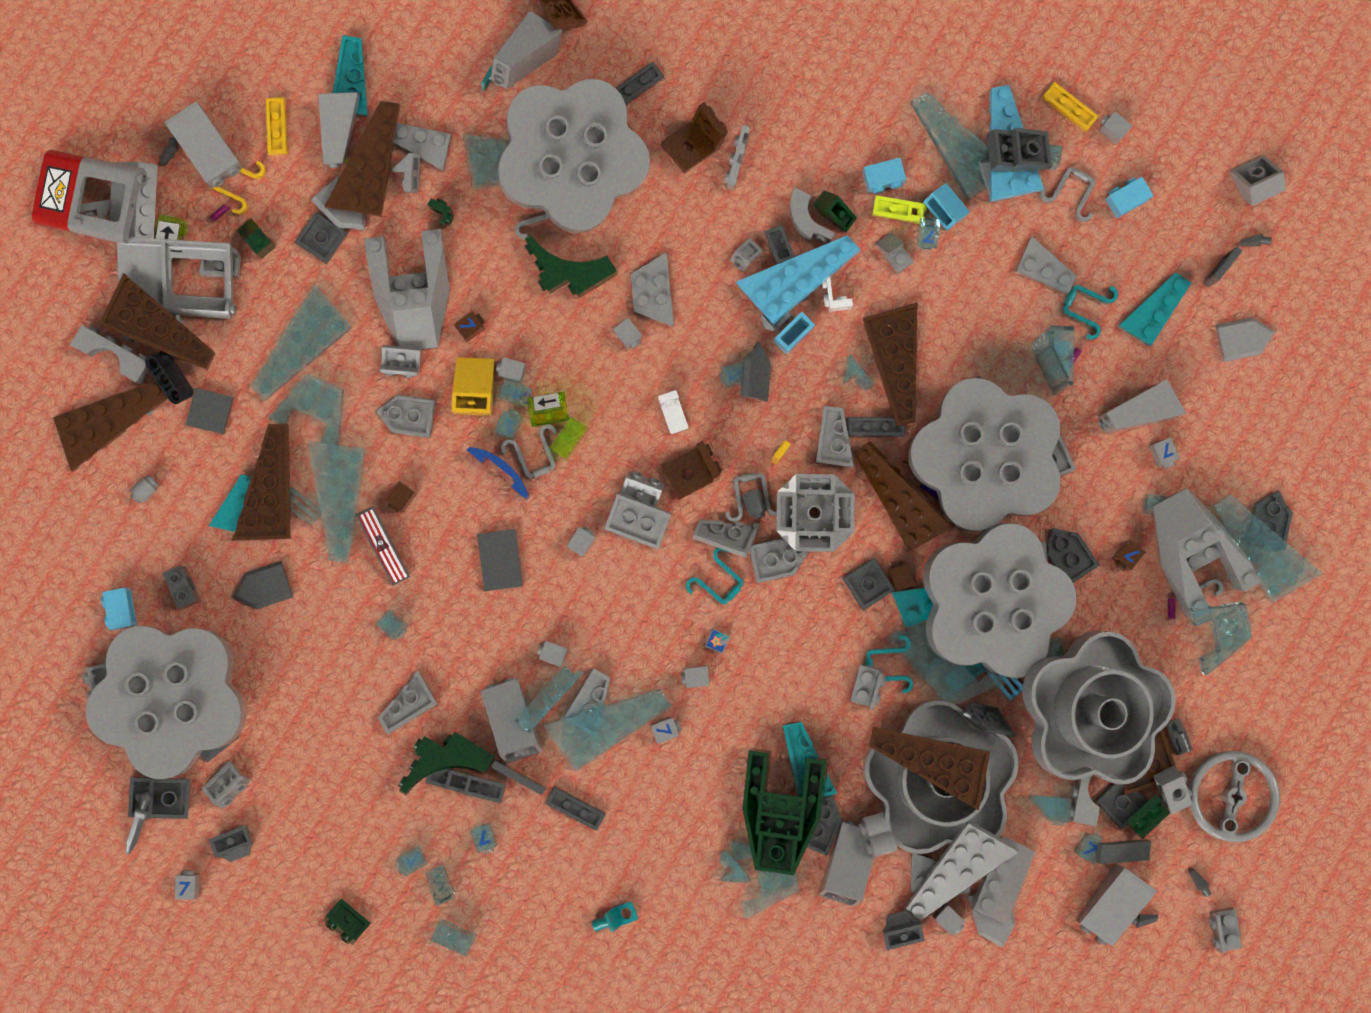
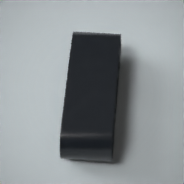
M158 351L146 357L145 364L171 403L179 404L193 396L191 385L171 355Z

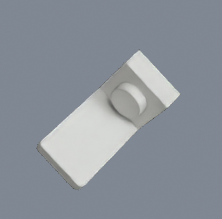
M830 277L822 283V288H826L824 305L828 307L829 312L852 309V298L847 299V296H841L833 301Z
M674 390L658 396L670 434L688 429L677 391Z

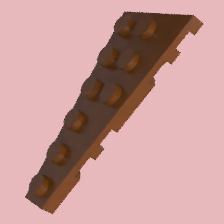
M385 101L379 102L324 206L326 209L382 217L400 104Z

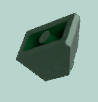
M823 190L813 204L824 218L844 232H847L857 219L855 214L838 195Z
M252 218L237 229L241 237L261 259L276 248Z

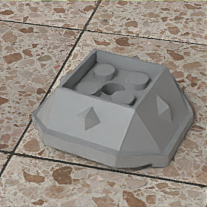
M795 474L777 492L776 532L794 551L834 552L854 533V492L834 474ZM811 508L819 510L820 515L818 518H812L809 515Z

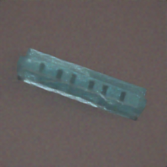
M564 666L515 719V722L530 733L577 682L583 672L578 670L574 674Z

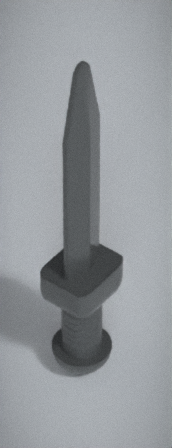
M146 791L141 794V803L135 808L133 814L135 818L126 844L127 855L135 847L144 819L148 817V804L153 798L150 792Z

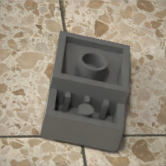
M1014 128L1012 131L994 129L987 135L990 171L1023 172L1050 169L1052 167L1048 131Z
M130 777L128 817H135L133 814L136 806L141 803V794L147 791L153 796L148 804V818L188 819L190 779Z

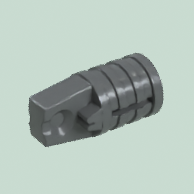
M1180 718L1170 720L1167 726L1176 755L1192 751L1191 742Z

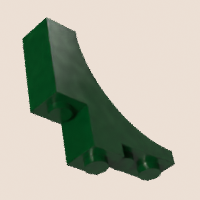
M532 235L525 238L527 243L525 245L529 255L534 254L536 257L535 264L539 271L544 270V272L539 274L540 281L538 283L542 290H547L549 294L569 283L567 287L571 294H576L580 298L617 275V271L607 255L600 259L586 262L568 261L547 252L536 242Z
M454 732L453 735H448L443 743L446 745L445 748L424 736L422 740L418 739L413 747L415 749L414 755L419 760L415 759L409 767L411 770L408 777L404 776L398 785L401 787L399 792L407 796L410 790L422 779L444 769L465 768L484 775L495 756L457 732Z

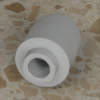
M150 475L142 477L130 489L132 492L130 496L138 503H145L158 490L159 483Z

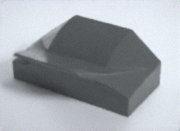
M247 825L208 839L215 858L222 857L230 862L250 855V848L253 844Z
M908 910L887 916L886 926L882 930L887 950L925 941L921 922L916 920Z

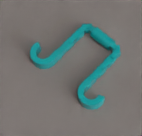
M1073 286V290H1070L1064 302V314L1093 327L1095 335L1088 334L1085 338L1094 340L1101 333L1100 326L1077 313L1069 311L1068 307H1071L1077 295V290L1105 304L1115 302L1118 298V291L1115 287L1110 286L1108 291L1113 294V298L1108 299L1083 286Z
M716 548L713 553L714 560L738 581V585H735L728 592L726 599H721L703 581L695 577L687 581L686 589L692 594L693 590L690 589V584L697 582L718 602L728 604V601H732L740 592V587L743 586V579L717 557L719 551H724L725 553H728V551Z
M900 634L898 635L899 639L906 641V646L869 649L865 654L867 655L865 665L873 667L872 654L906 652L910 648V639L908 636ZM907 675L886 676L885 681H908L909 686L903 688L902 693H909L913 688V681Z

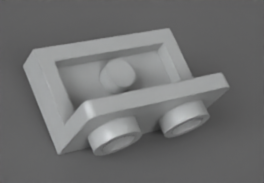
M232 248L233 278H239L241 255L236 249ZM201 259L200 276L225 277L224 262Z
M382 346V362L379 372L385 373L388 376L401 374L407 378L418 376L421 370V348Z

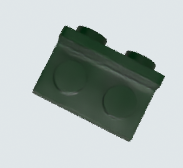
M1155 795L1127 822L1130 828L1141 839H1144L1170 815V812L1162 804V800Z
M342 898L324 918L328 929L337 931L345 943H351L352 945L371 924Z

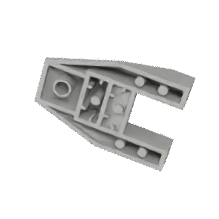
M441 229L421 231L426 272L391 277L386 239L383 236L364 239L374 299L396 345L421 348V350L438 348L450 292L444 237Z
M1188 488L1153 505L1160 564L1186 617L1195 619L1211 610L1193 571L1220 558L1235 590L1245 592L1261 583L1254 567L1229 530Z

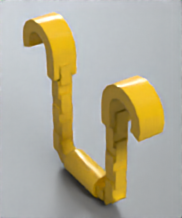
M257 161L256 165L261 168L258 174L244 168L240 172L254 179H261L266 174V168L260 161ZM219 186L212 188L242 203L243 206L240 210H232L234 214L243 215L246 213L248 204L243 198Z

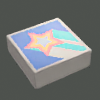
M712 629L705 647L723 654L730 636Z

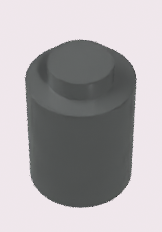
M760 489L742 495L749 517L753 516L754 519L765 516L764 512L767 511Z

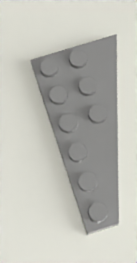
M968 820L907 902L904 911L908 910L912 916L919 920L924 919L1018 853V848Z

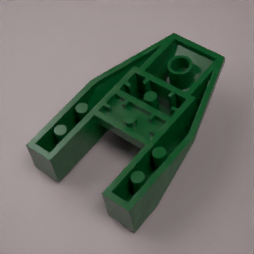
M752 748L748 753L742 810L755 870L794 876L820 820L829 758L809 756L806 759L803 796L767 791L771 751Z

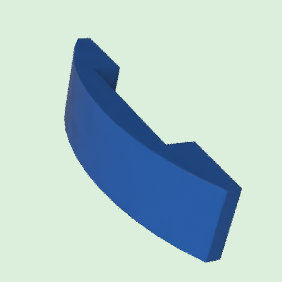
M473 447L467 449L469 453L483 464L489 458L515 480L511 487L526 500L529 499V494L523 481L505 461L482 449Z

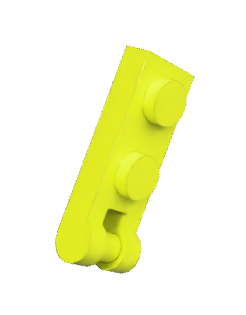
M876 195L872 216L925 224L924 212L927 211V206L924 203ZM912 209L917 210L916 215H911Z

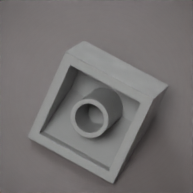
M1264 155L1230 170V174L1242 198L1252 206L1286 190L1284 171Z

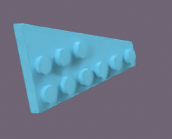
M1005 85L992 88L989 91V112L991 113L989 131L994 129L1012 131L1014 128L1024 129L1010 86ZM1038 170L1023 172L990 171L989 203L1043 190Z
M847 235L741 279L736 284L774 325L859 253L860 248Z

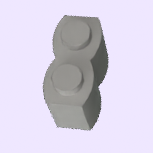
M885 812L862 818L859 828L861 834L865 835L867 839L865 847L867 853L872 855V858L890 854L897 850L892 831H889L891 829L890 823L885 821Z

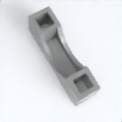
M83 325L80 327L70 344L71 346L91 357L102 351L114 352L120 361V373L142 385L150 372L145 364L146 357L140 353L138 356L131 353L133 349L124 344L121 347L115 344L116 339L107 334L105 337L99 335L100 330L91 325L88 328Z
M1092 774L1078 779L1076 786H1073L1071 791L1073 802L1072 805H1069L1068 816H1070L1069 820L1073 822L1096 826L1100 807L1091 800L1088 793V784L1093 776Z

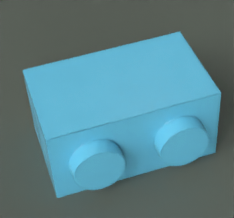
M901 158L869 165L862 170L868 193L879 194L884 192V189L890 187L891 189H898L906 181Z
M1134 177L1125 182V187L1120 189L1118 186L1109 192L1110 195L1105 200L1116 218L1144 204L1154 196L1143 177L1137 180Z
M947 183L933 191L923 201L946 231L961 222L970 213Z
M801 312L774 338V343L788 355L814 329L815 324Z
M120 588L102 592L101 604L106 611L104 621L109 630L137 626L131 588Z

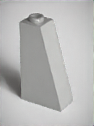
M357 92L318 94L323 164L329 165V168H341L340 164H346L360 100V94Z

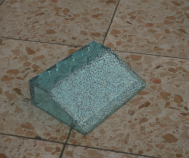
M1049 326L1033 340L1032 352H1035V358L1052 394L1058 395L1073 385L1074 326Z

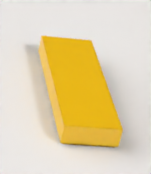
M1055 81L1042 97L1085 132L1088 131L1099 117Z
M285 97L265 98L268 155H287Z
M783 441L773 455L771 462L775 465L779 463L791 444L788 441Z

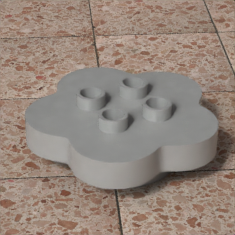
M587 79L573 84L566 90H559L545 85L531 86L518 93L509 106L506 127L510 144L503 152L498 167V181L501 190L509 200L521 207L543 209L550 220L559 228L572 233H584L595 229L609 214L613 201L634 192L646 178L650 166L648 149L640 136L627 126V109L624 99L611 84L602 80Z
M981 378L965 379L954 385L945 394L939 406L937 420L927 424L913 438L908 451L909 465L915 477L922 484L937 492L940 509L948 522H952L956 528L966 532L983 531L998 524L1006 515L1019 517L1034 515L1047 509L1054 502L1060 489V473L1052 457V452L1057 445L1060 435L1059 419L1053 407L1037 396L1026 394L1008 396L999 386L989 380Z
M996 524L989 529L983 530L971 543L954 542L945 544L930 555L924 567V587L933 604L926 624L927 639L931 648L939 657L955 664L974 665L982 663L990 671L1010 678L1025 677L1033 665L1046 658L1050 635L1069 621L1076 606V591L1069 576L1060 568L1046 562L1044 550L1038 537L1030 529L1019 524Z
M135 626L122 631L114 638L107 651V675L93 689L87 701L86 719L90 729L100 740L111 745L123 747L132 765L147 777L166 779L187 772L196 763L204 750L220 748L234 741L243 730L246 722L245 702L239 691L231 683L234 659L229 644L219 634L206 629H186L173 635L160 628L149 626Z
M1104 630L1086 632L1073 642L1065 655L1047 657L1037 662L1028 671L1022 689L1024 704L1029 714L1035 720L1032 750L1038 764L1048 773L1063 779L1078 780L1093 774L1100 779L1114 784L1135 782L1148 771L1154 758L1155 736L1170 721L1175 709L1176 700L1175 692L1169 679L1160 671L1142 665L1136 648L1126 637Z
M929 700L920 703L908 713L899 732L990 751L979 811L871 747L868 748L863 759L862 770L865 782L869 789L883 802L885 821L889 822L891 827L889 831H892L896 844L911 853H929L947 843H951L968 820L1000 837L1006 825L1007 809L1004 793L1012 785L1018 772L1019 761L1017 751L1005 735L983 732L964 717V711L950 702Z

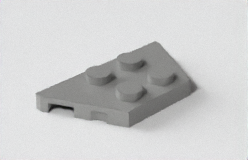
M664 253L631 274L634 313L674 327L667 253Z

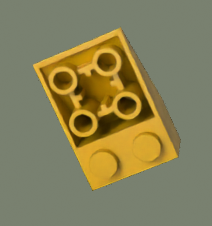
M457 357L452 392L451 412L453 414L492 416L495 359Z

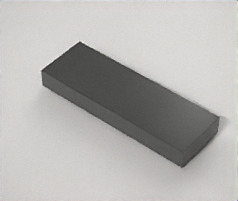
M652 62L616 89L623 97L627 106L663 80L664 75L655 63Z
M847 417L849 437L905 436V425L896 427L893 417Z
M497 759L494 760L491 766L498 772L540 795H543L547 788Z
M556 786L546 802V805L596 831L606 814Z
M1145 839L1098 843L1096 862L1107 864L1149 860L1151 841Z

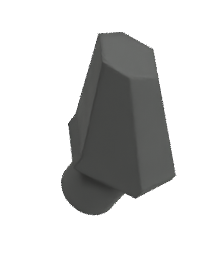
M169 137L168 146H164L158 165H167L179 150L176 148L177 140L175 138Z
M1263 233L1242 239L1240 246L1260 247L1261 244L1271 245L1272 238L1264 237Z
M1190 867L1188 872L1198 891H1202L1205 897L1210 896L1209 883L1194 868Z
M1139 914L1132 924H1136V928L1156 922L1158 915Z

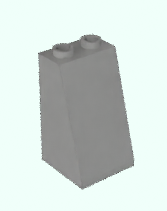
M530 11L495 55L490 80L505 89L517 83L557 55L563 30H554L551 23Z
M197 101L164 122L211 188L222 185L224 180L230 176L237 175L243 168L217 127Z
M1166 379L1099 416L1098 419L1100 421L1098 423L1100 428L1109 434L1172 420L1186 412Z
M517 678L506 679L499 685H488L485 687V690L480 691L499 755L506 764L543 752L523 689Z
M842 822L838 829L818 895L856 907L863 900L874 858H872L871 854L867 853L865 847L867 839L865 835L861 834L860 828L854 822Z
M1115 863L1076 921L1081 924L1079 928L1088 934L1090 932L1096 934L1095 939L1104 946L1107 943L1113 946L1155 895L1157 890L1126 868Z

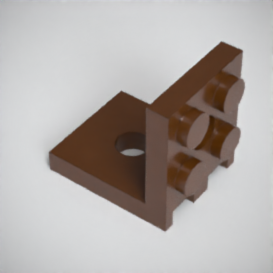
M703 102L698 106L692 121L662 141L661 145L685 174L718 151L728 131L726 125L715 116L714 110ZM683 145H691L692 151H685Z
M703 441L697 443L695 449L662 465L679 500L720 479L722 469L717 461L714 462L711 458L713 452L709 444L705 445ZM690 469L693 473L692 478L684 479L681 475L682 471Z

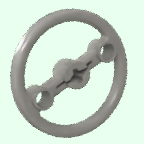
M1225 751L1209 757L1197 768L1189 786L1192 793L1190 798L1193 804L1190 808L1195 820L1208 834L1224 841L1244 842L1260 836L1270 827L1278 813L1280 790L1273 772L1262 760L1245 752ZM1233 760L1230 767L1233 773L1231 784L1222 792V799L1226 803L1224 817L1218 822L1219 828H1215L1206 820L1200 810L1198 802L1199 786L1202 778L1211 767L1222 761ZM1240 763L1244 766L1241 773L1237 771V766ZM1252 764L1261 771L1268 782L1270 805L1264 819L1256 827L1243 833H1236L1238 829L1236 821L1238 807L1243 806L1247 800V795L1242 789L1245 776L1250 772V765ZM1232 794L1237 795V798H1231ZM1230 820L1232 826L1230 829L1226 830L1225 823L1226 821Z

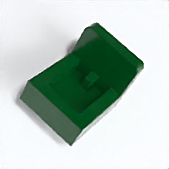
M431 198L428 207L443 215L440 225L442 228H446L454 219L453 210L446 206L447 203L439 198L437 200Z

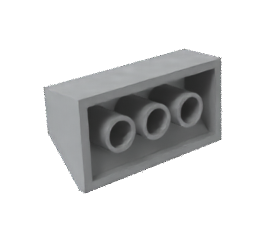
M113 162L142 168L147 172L148 181L138 190L129 237L154 238L157 165L143 162ZM111 182L109 221L118 222L120 219L126 190L125 184Z
M1000 836L999 838L1017 847L1019 852L982 877L970 909L1007 925L1035 852L1022 844Z

